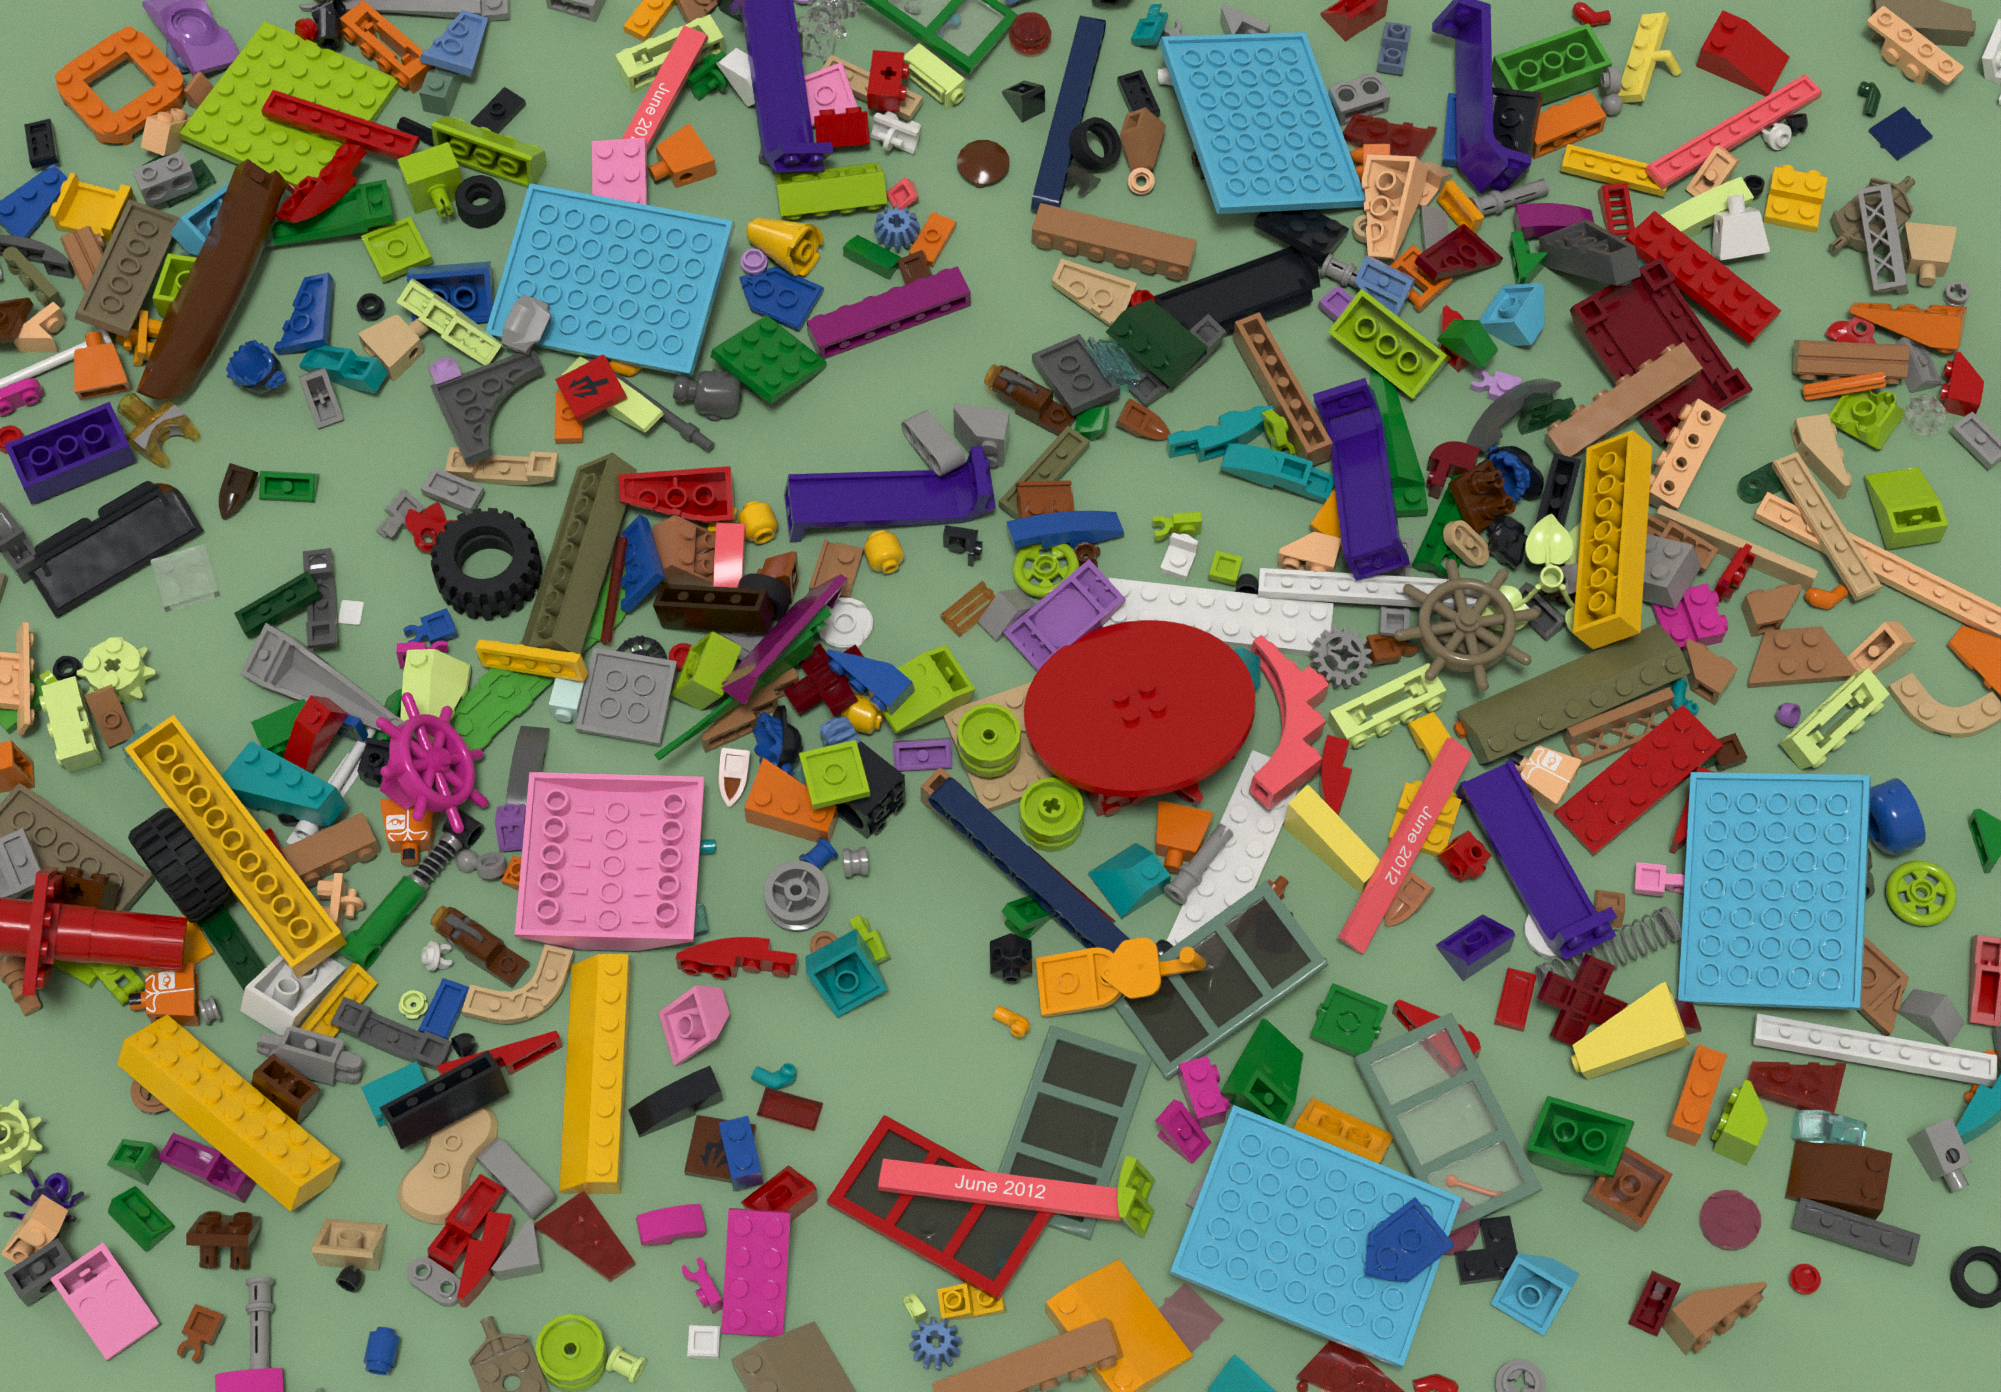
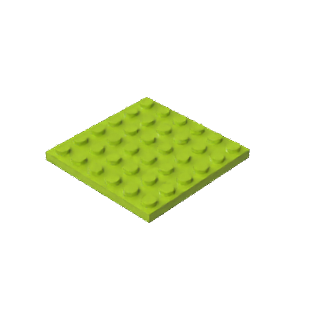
M264 21L179 132L180 139L235 164H240L249 159L269 174L276 170L287 183L297 188L298 183L306 178V176L318 178L321 169L329 164L335 156L336 150L344 145V142L264 117L261 109L272 90L375 122L400 88L398 85L399 79L396 81L393 76L333 50L321 49L317 43L310 40L305 41L294 33Z

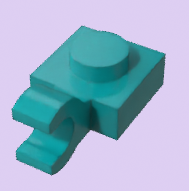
M1161 3L1151 4L1147 17L1139 19L1131 37L1135 46L1157 45L1166 25L1165 22L1168 19L1167 12L1160 13Z

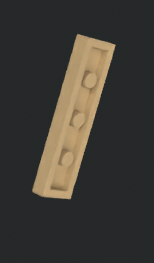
M831 54L821 69L842 62L854 96L867 102L870 72ZM907 90L906 101H901L900 111L889 112L910 122L923 104V97Z

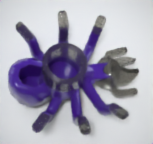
M27 1169L26 1171L35 1188L31 1194V1200L15 1190L10 1191V1195L31 1207L42 1194L64 1208L74 1207L77 1204V1200L85 1196L84 1192L81 1191L73 1195L70 1201L63 1202L71 1194V1185L68 1179L62 1173H53L48 1176L44 1185H40L32 1169ZM5 1211L3 1213L6 1218L13 1217L18 1220H22L25 1214H19L14 1211ZM67 1215L64 1222H75L77 1218ZM60 1231L56 1235L55 1239H60Z

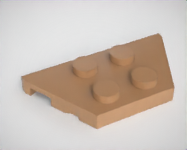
M1822 626L1766 630L1747 682V688L1846 681L1857 670Z
M1864 936L1861 1010L1858 1011L1885 1036H1890L1894 1029V1023L1909 976Z

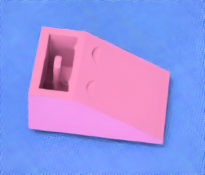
M101 1243L50 1278L107 1361L160 1325L104 1243Z

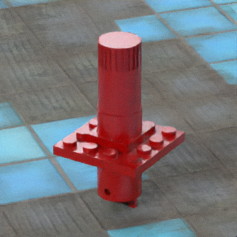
M49 866L36 873L33 900L0 897V955L26 957L22 995L35 996L48 984V981H51L52 968L56 961L88 964L93 962L174 971L182 970L187 933V917L64 904L65 900L55 899L56 894L61 893L63 875L58 874V867Z

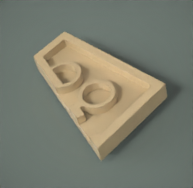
M1062 258L1054 273L1051 285L1109 326L1113 324L1124 310L1129 309L1131 295L1137 290L1136 282Z

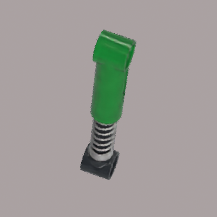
M460 808L457 809L464 825L463 832L460 834L455 833L447 818L442 828L444 834L438 840L439 844L433 845L434 850L428 851L429 856L423 857L424 862L418 863V868L413 869V874H409L408 877L403 876L358 930H353L345 937L347 944L339 949V953L351 962L360 965L364 970L370 968L377 960L382 946L425 897V891L429 887L428 883L430 880L434 881L433 877L435 874L439 875L438 871L444 869L443 865L449 863L448 859L454 857L453 853H458L464 847L470 848L477 842L483 832L484 825Z

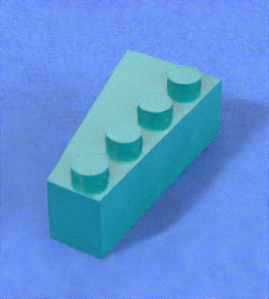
M252 741L247 744L221 776L241 803L245 804L248 808L256 810L262 808L270 810L276 815L287 814L295 816L297 820H305L326 827H330L347 806L335 786Z

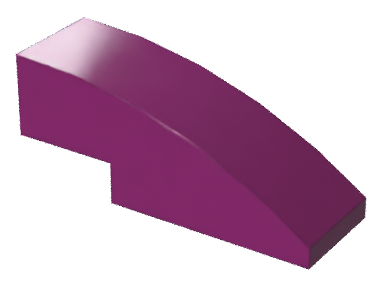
M1557 203L1516 204L1513 216L1516 230L1522 231L1524 238L1543 236L1586 219L1595 223L1590 209Z
M172 1133L157 1158L162 1163L193 1180L242 1203H245L256 1184L255 1181L219 1151L176 1133Z

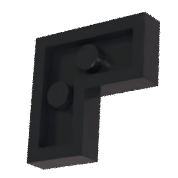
M1510 1215L1481 1219L1479 1221V1228L1484 1249L1455 1253L1454 1257L1460 1285L1498 1281L1505 1278L1518 1254Z

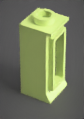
M918 43L905 55V63L909 64V78L941 104L944 103L946 110L963 99L965 95V79L923 45Z

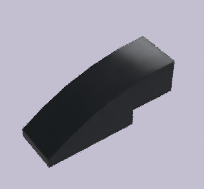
M707 1066L656 1091L628 1109L640 1138L695 1116L696 1110L721 1101L723 1097L711 1066Z

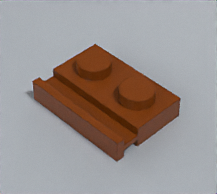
M1071 480L1016 483L1019 519L1034 515L1074 511L1073 493H1071L1070 486L1072 485Z

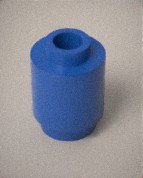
M377 1327L376 1331L369 1332L363 1361L366 1364L365 1371L377 1375L390 1374L391 1368L395 1366L400 1337L395 1335L394 1329Z

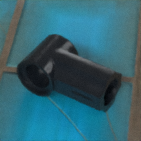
M326 0L313 6L311 9L313 20L317 24V45L321 49L336 50L341 42L340 18L347 11L342 0Z

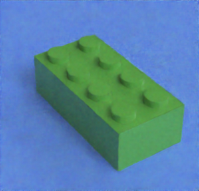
M1588 23L1494 56L1492 79L1497 88L1542 93L1541 105L1600 85L1601 73H1605L1606 67H1612V62Z

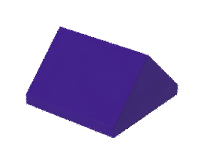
M1482 914L1437 943L1436 946L1461 980L1465 981L1509 952L1515 933L1512 929Z

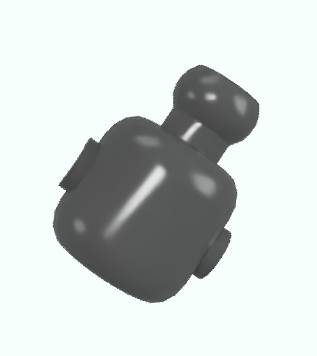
M714 368L713 371L701 372L697 377V381L680 375L675 379L673 398L677 401L694 400L693 404L697 412L706 414L705 417L708 419L721 420L722 417L729 418L736 414L740 398L741 381L733 374H729L728 371L720 372Z

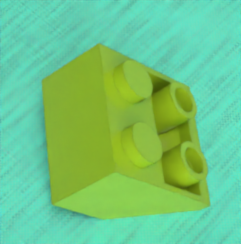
M1745 1079L1741 1088L1734 1087L1711 1139L1716 1141L1712 1151L1746 1166L1760 1142L1768 1123V1118L1751 1081Z

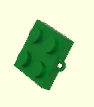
M1332 983L1324 1004L1320 1003L1316 1013L1318 1018L1311 1031L1310 1038L1356 1057L1369 1051L1374 1039H1378L1382 1029L1380 1025L1388 1005Z

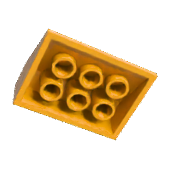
M1120 1259L1070 1284L1046 1301L1045 1313L1061 1334L1103 1318L1112 1321L1124 1357L1117 1359V1365L1111 1368L1099 1370V1367L1088 1370L1104 1392H1146L1193 1358L1192 1353Z

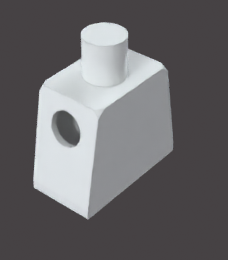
M1744 194L1728 196L1729 211L1718 212L1714 216L1712 256L1721 261L1770 252L1760 211L1752 207L1745 208Z

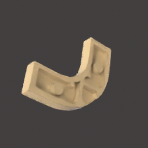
M1913 673L1895 681L1887 688V691L1904 714L1914 724L1930 733L1934 731L1950 735V738H1965L1977 735L2001 722V702L1993 691L1968 705L1948 707L1932 698Z
M545 944L537 970L531 981L522 988L511 992L497 991L470 984L461 1011L462 1015L498 1024H514L538 1016L548 1009L562 992L574 958L573 950Z

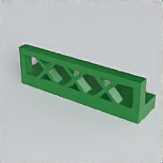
M1462 474L1453 475L1451 481L1461 476ZM1449 485L1412 563V566L1418 571L1433 569L1442 579H1449L1447 570L1441 565L1445 554L1448 555V560L1453 559L1456 561L1458 568L1462 562V559L1446 545L1443 537V531L1447 523L1458 520L1464 521Z

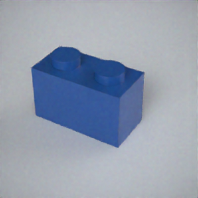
M744 1116L718 1122L733 1191L763 1184L762 1171L749 1117Z

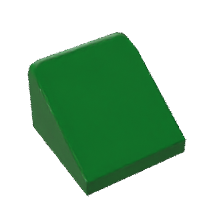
M1109 407L1089 408L1078 413L1075 431L1090 441L1096 439L1106 431Z

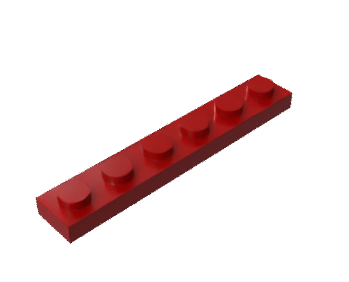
M272 90L261 109L264 117L344 143L360 145L363 149L396 160L414 154L420 144L418 136L276 90Z

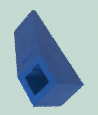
M830 649L826 651L829 668L838 676L843 673L850 679L849 685L859 694L865 692L871 698L869 700L870 703L880 712L885 710L892 716L915 692L913 682L891 663Z

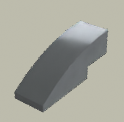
M0 502V553L21 582L25 583L31 579L27 573L39 567L38 562L34 558L36 554L35 548Z

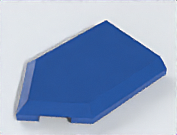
M778 267L766 269L765 272L750 276L748 274L739 277L751 311L763 316L768 315L771 319L798 331L802 330L824 290V287L799 276L791 275L789 272Z
M1414 1197L1368 1233L1364 1276L1408 1283L1455 1245L1418 1199Z

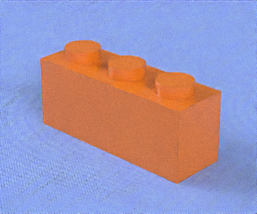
M1592 93L1575 96L1569 102L1553 105L1539 114L1532 151L1533 160L1564 148L1567 144L1571 145L1603 132L1607 116Z
M1698 1044L1692 1056L1666 1135L1667 1137L1696 1146L1702 1134L1727 1054Z

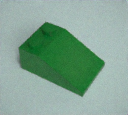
M1547 1095L1527 1146V1152L1532 1164L1555 1171L1614 1178L1633 1129L1634 1121Z

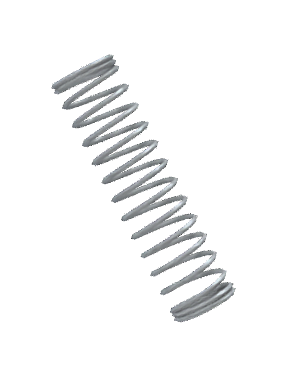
M1662 906L1659 910H1654L1651 916L1644 915L1642 921L1635 919L1632 922V926L1624 924L1622 931L1614 929V932L1618 931L1621 933L1624 947L1632 960L1637 961L1638 955L1633 943L1624 933L1625 927L1631 928L1634 942L1643 956L1648 954L1643 938L1634 928L1635 922L1641 923L1642 931L1649 947L1655 952L1658 949L1654 935L1648 926L1644 924L1646 917L1651 919L1654 933L1661 945L1667 947L1666 935L1673 942L1680 941L1682 937L1681 928L1677 918L1669 908ZM1655 913H1658L1660 924L1654 919ZM1665 919L1667 920V922H1668L1669 925L1671 926V928H1672V930H1673V932H1674V935H1673V934L1671 933V931L1669 930V928H1668V926H1667V924H1666V922H1665ZM1655 924H1656V925L1658 926V928L1660 929V931H1661V933H1662V935H1663V937H1664L1665 944H1664V943L1662 942V940L1660 939V937H1659V935H1658V933H1657ZM1645 928L1649 932L1654 942L1655 948L1651 945L1646 935ZM1635 933L1642 942L1643 947L1645 949V953L1640 948ZM1612 938V945L1617 958L1624 966H1627L1628 960L1622 946L1615 938ZM1625 938L1627 939V941L1629 942L1630 946L1632 947L1633 952H1634V954H1635V958H1634V957L1632 956V954L1630 953V951H1629V949H1628V947H1627ZM1604 942L1601 943L1607 962L1611 964L1605 948L1613 959L1614 970L1617 971L1618 965L1612 951ZM1615 943L1617 944V946H1618L1619 949L1621 950V952H1622V954H1623V957H1624V959H1625V963H1624L1623 960L1621 959V957H1620V955H1619V953H1618V951H1617V948H1616ZM1591 948L1593 957H1596V953L1599 959L1603 960L1597 949ZM1582 952V953H1581V954H1582V960H1583V957H1584V955H1585V952ZM1573 956L1571 957L1572 964L1575 973L1577 974L1578 970L1576 964L1578 965V967H1580V963ZM1554 957L1551 964L1543 962V964L1536 966L1535 974L1537 975L1536 979L1540 988L1549 971L1545 965H1549L1553 973L1556 972V974L1560 975L1554 967L1555 960L1561 962L1565 977L1569 979L1566 972L1567 969L1574 980L1575 977L1562 957L1561 959Z

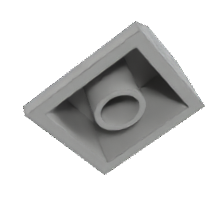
M954 403L955 438L968 454L971 446H982L984 457H988L990 468L996 466L1004 467L1009 442V411Z

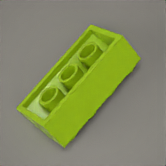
M445 116L433 121L431 125L434 147L446 143L447 139L451 138L449 144L458 164L528 188L529 183H538L546 167L545 150H542L537 145L525 144L511 136L494 133L486 127L468 124L460 118L454 119Z
M880 162L825 168V171H803L774 175L781 217L786 216V219L789 220L799 219L802 217V214L813 213V216H824L829 214L828 211L831 210L849 213L855 211V207L866 206V209L873 210L881 208L882 204H888L884 171Z
M1362 288L1328 331L1329 334L1412 399H1415L1436 378L1451 359L1444 351Z

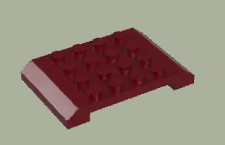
M1659 257L1641 267V276L1632 279L1631 283L1624 286L1611 284L1573 305L1570 313L1575 327L1614 384L1626 374H1629L1631 377L1639 372L1638 367L1647 360L1652 359L1654 362L1660 358V353L1671 344L1678 346L1684 342L1703 367L1697 378L1637 417L1650 437L1663 444L1667 442L1666 438L1671 429L1677 427L1681 421L1678 415L1685 404L1690 405L1695 400L1700 399L1721 411L1749 395L1753 389L1738 367L1733 370L1675 286L1674 281L1676 277L1662 257Z

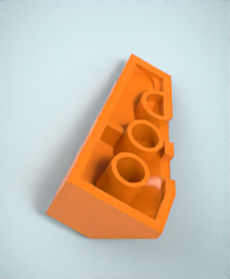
M1853 302L1850 307V313L1924 345L1935 347L1938 352L1952 353L1954 349H1959L1962 342L1967 307L1930 304V308L1921 310L1920 307L1914 304L1899 305L1898 309H1892V305L1888 303Z
M1962 625L1949 641L1948 646L1970 669L1977 670L1985 679L1983 683L1989 690L1994 688L2001 696V639Z

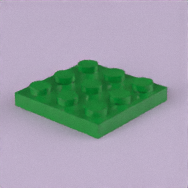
M768 315L713 348L710 356L770 404L823 371L827 361Z

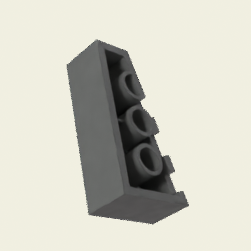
M1588 219L1538 237L1541 251L1548 252L1545 264L1547 268L1616 286L1627 285L1632 282V279L1641 276L1635 246Z

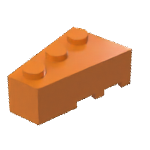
M763 757L744 807L746 822L816 843L821 837L830 843L838 822L837 806L831 805L813 810L807 786Z

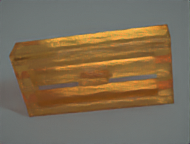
M981 581L940 614L941 620L960 638L978 623L980 617L995 598L994 592L990 588L988 589L986 584ZM987 599L990 600L988 604H986L982 609H980L977 613H975L972 617L965 621L961 626H957V624L960 621H962L966 616H969L971 613H973L976 610V608L983 604Z

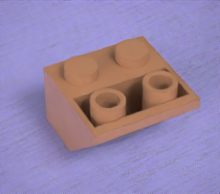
M676 515L654 525L653 537L665 575L662 581L667 584L712 586L714 582L716 534Z

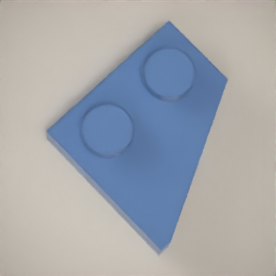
M1366 256L1354 282L1360 289L1362 288L1370 293L1392 312L1400 316L1416 279L1379 260Z

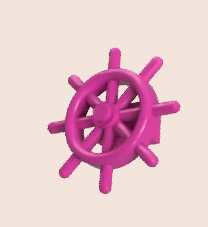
M406 692L402 695L401 699L409 717L408 720L402 722L397 727L385 717H379L376 720L377 727L391 737L389 760L387 765L383 766L380 770L383 776L380 791L404 810L415 805L412 814L415 821L423 820L426 809L433 812H446L453 831L460 834L464 830V825L457 806L464 803L468 798L480 808H485L488 805V799L474 788L475 768L473 761L482 759L484 753L478 748L469 750L461 735L450 725L453 713L450 706H444L439 717L430 714H420L413 695ZM413 731L415 732L417 740L411 736ZM428 734L434 737L432 743L430 741ZM450 765H453L454 772L449 769ZM433 782L436 786L438 793L432 789ZM447 782L454 787L452 793L450 792Z

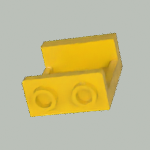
M71 172L67 181L65 180L62 183L61 194L57 202H54L51 206L50 216L57 230L75 233L76 230L91 226L94 235L100 233L103 241L108 243L128 200L136 201L131 186L121 184L119 190L115 191L79 181L76 173Z

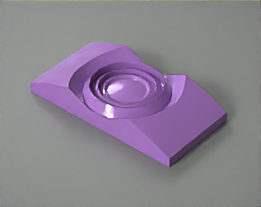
M145 0L142 2L143 8L194 76L198 71L205 74L228 68L239 55L228 30L217 24L205 0Z
M1088 559L1003 633L1031 665L1039 671L1041 666L1065 645H1071L1089 632L1102 627L1119 610L1126 599Z

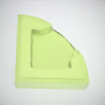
M913 1292L902 1298V1302L915 1324L927 1320V1310Z

